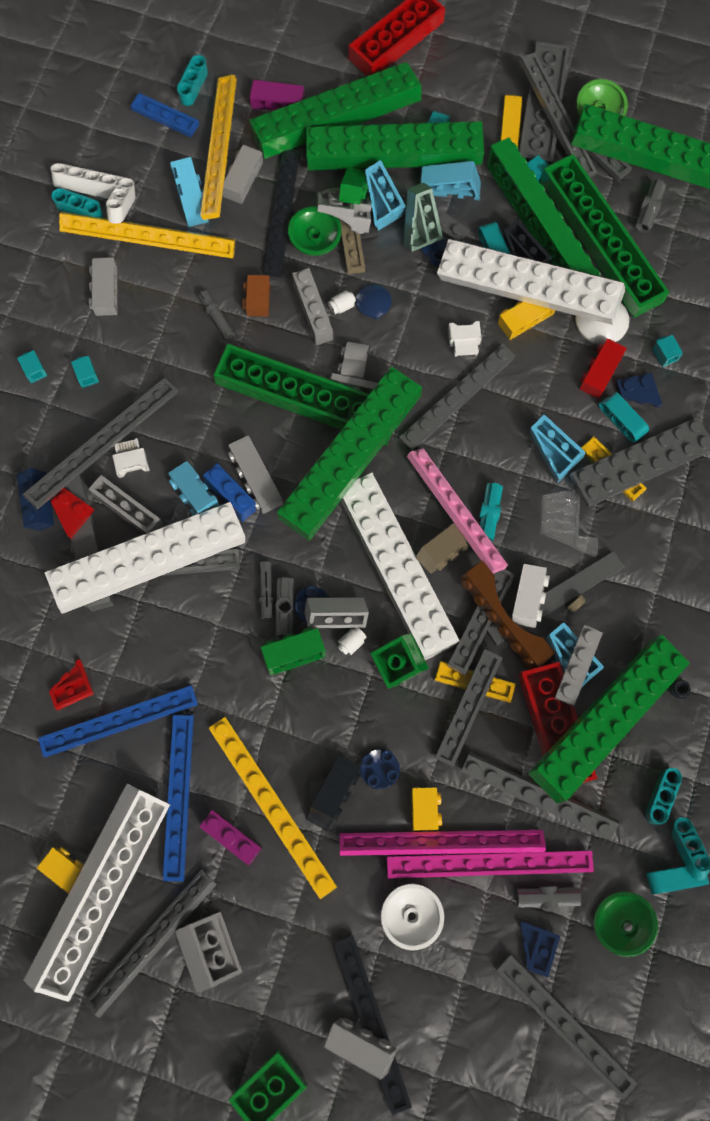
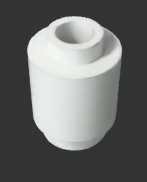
M345 290L332 297L328 302V306L334 315L337 313L341 314L354 307L356 299L352 292Z
M351 628L338 640L340 644L338 648L343 654L346 655L348 653L352 655L365 643L364 640L367 637L359 628Z

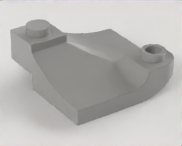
M330 188L323 192H317L316 205L318 212L330 214L343 220L351 226V230L355 233H369L371 222L370 192H367L365 199H362L360 205L340 202V188Z

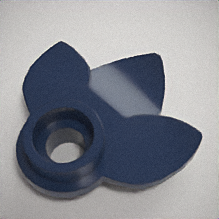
M442 239L422 247L424 255L430 258V262L433 265L440 266L447 244Z

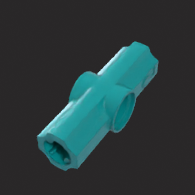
M487 483L484 502H482L479 515L480 527L490 541H493L495 538L496 524L499 521L501 512L500 501L503 486L498 483Z

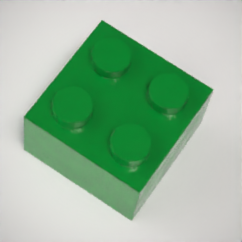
M412 633L402 635L370 653L388 689L396 687L429 669Z

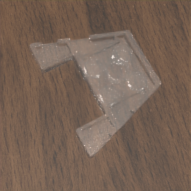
M578 490L543 495L540 533L596 557L598 554V538L578 535L580 501L584 502Z

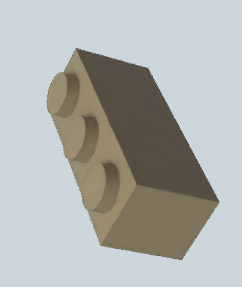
M453 523L423 546L415 558L432 574L437 569L441 571L448 564V560L452 562L459 555L458 552H465L470 547V544L455 523Z

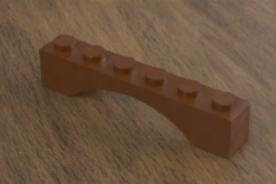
M483 560L459 577L462 586L471 593L475 603L482 607L487 618L496 625L500 635L507 639L511 649L521 657L523 664L531 670L541 667L555 654L544 638L526 632L507 615L497 596L495 575Z

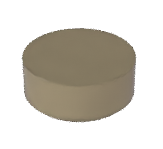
M580 594L567 608L571 612H575L585 603L586 599Z

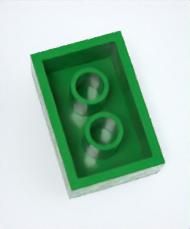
M313 627L302 630V633L294 635V633L288 634L283 637V640L277 642L275 640L267 641L261 647L270 676L326 658V650L318 628L313 629Z
M279 1048L230 1095L228 1101L244 1121H273L307 1088L308 1082Z

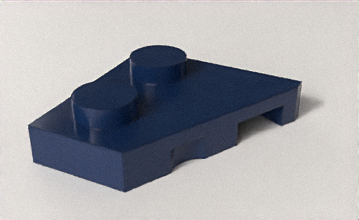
M652 373L616 381L618 393L625 401H634L638 404H652L656 408L662 406Z
M521 922L528 970L549 977L560 935Z

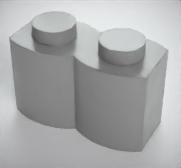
M347 342L346 347L342 348L341 358H344L343 364L339 363L338 374L364 380L369 345Z

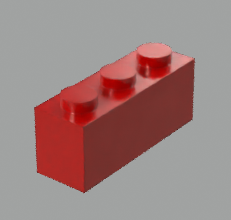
M607 338L604 344L600 343L595 352L598 354L597 358L593 357L588 365V368H590L589 372H584L579 381L582 383L580 390L599 399L627 348Z

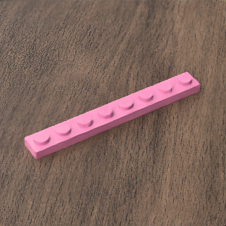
M424 448L411 451L407 458L480 560L484 561L492 573L504 570L508 564Z

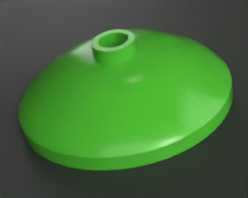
M597 79L587 83L580 90L576 101L578 115H580L585 103L623 116L626 115L628 109L627 97L622 88L606 79Z

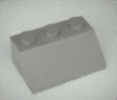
M221 912L175 931L196 993L212 988L243 973Z

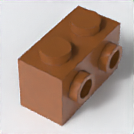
M247 275V282H244V293L247 294L246 298H243V309H246L247 316L269 317V275Z

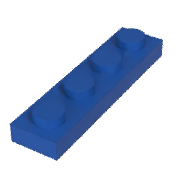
M140 93L131 104L132 111L188 137H192L199 126V120Z

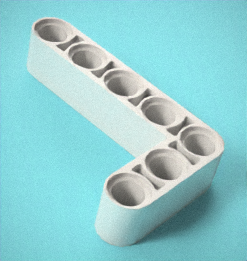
M59 163L51 166L52 182L55 187L107 198V219L111 223H121L135 201V185L132 179Z

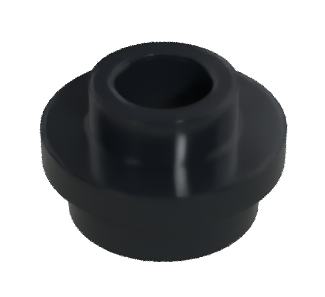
M678 679L671 684L670 690L675 698L684 699L690 695L691 687L687 681ZM678 686L682 687V693L677 691Z

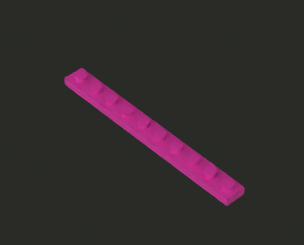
M543 830L340 833V856L545 852L546 850Z
M592 851L387 857L388 878L594 872Z

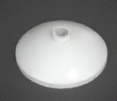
M621 303L613 325L576 315L575 324L579 333L586 340L600 345V343L604 344L607 338L617 342L625 335L629 327V315L627 309Z
M408 884L398 887L388 895L382 907L381 921L384 932L395 945L407 950H420L431 945L440 935L444 924V911L440 900L431 890L421 885ZM410 912L415 913L416 917L414 920L408 919Z

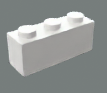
M528 564L523 565L512 616L515 624L536 628L537 621L541 622L543 610L539 609L540 605L545 603L546 593L543 590L544 586L548 587L550 578L549 575H546L547 568Z

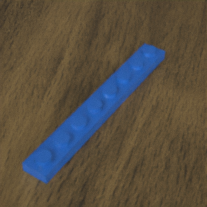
M191 685L39 737L38 740L43 757L46 758L198 705L197 698Z
M173 715L168 804L170 806L167 810L163 881H185L194 716Z

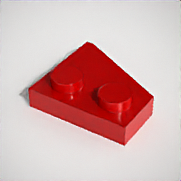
M65 488L59 491L51 501L70 539L74 537L95 511L91 506Z
M80 659L75 662L76 665L69 673L66 672L60 681L49 690L53 705L57 711L94 694L83 662Z

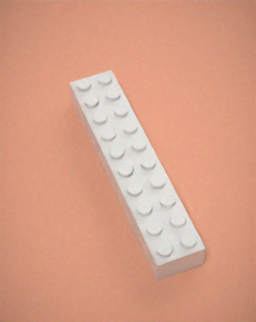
M448 239L437 272L440 279L446 282L610 325L614 324L625 292V285L622 282Z
M373 473L357 479L341 502L408 634L412 633L424 659L428 660L458 645L460 640L421 565L415 558L416 556Z
M229 502L45 572L58 609L63 614L205 559L221 551L245 543V534L233 506Z
M126 785L23 980L34 991L69 1002L170 804L134 786Z

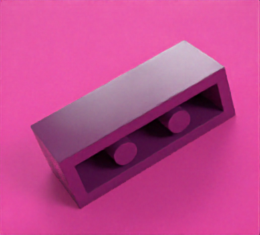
M253 80L250 94L252 109L275 111L302 101L305 98L304 86L263 80Z
M211 810L199 826L247 865H250L262 850V847L214 810Z

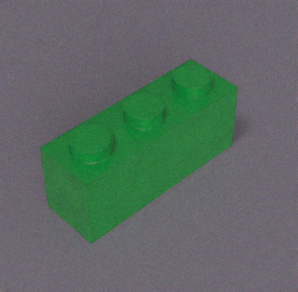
M348 167L341 183L339 201L360 205L368 191L366 171Z

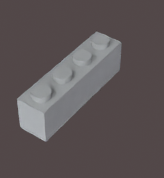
M310 268L292 273L293 285L315 344L319 345L332 341L333 329Z
M249 435L229 444L230 452H227L232 463L236 462L238 466L236 471L239 477H244L246 481L244 486L248 494H253L256 509H260L262 514H265L283 505L282 497Z
M102 475L89 488L93 497L144 535L164 526L160 518Z

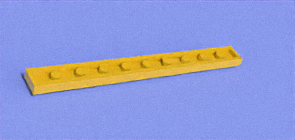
M234 74L218 78L200 214L203 220L220 217L237 80Z
M67 212L60 213V231L220 257H234L235 239L124 221L114 224L105 218Z
M224 717L209 727V730L318 897L321 899L337 888L227 718Z

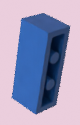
M218 463L203 475L206 486L224 504L231 502L236 516L241 522L256 511V502Z

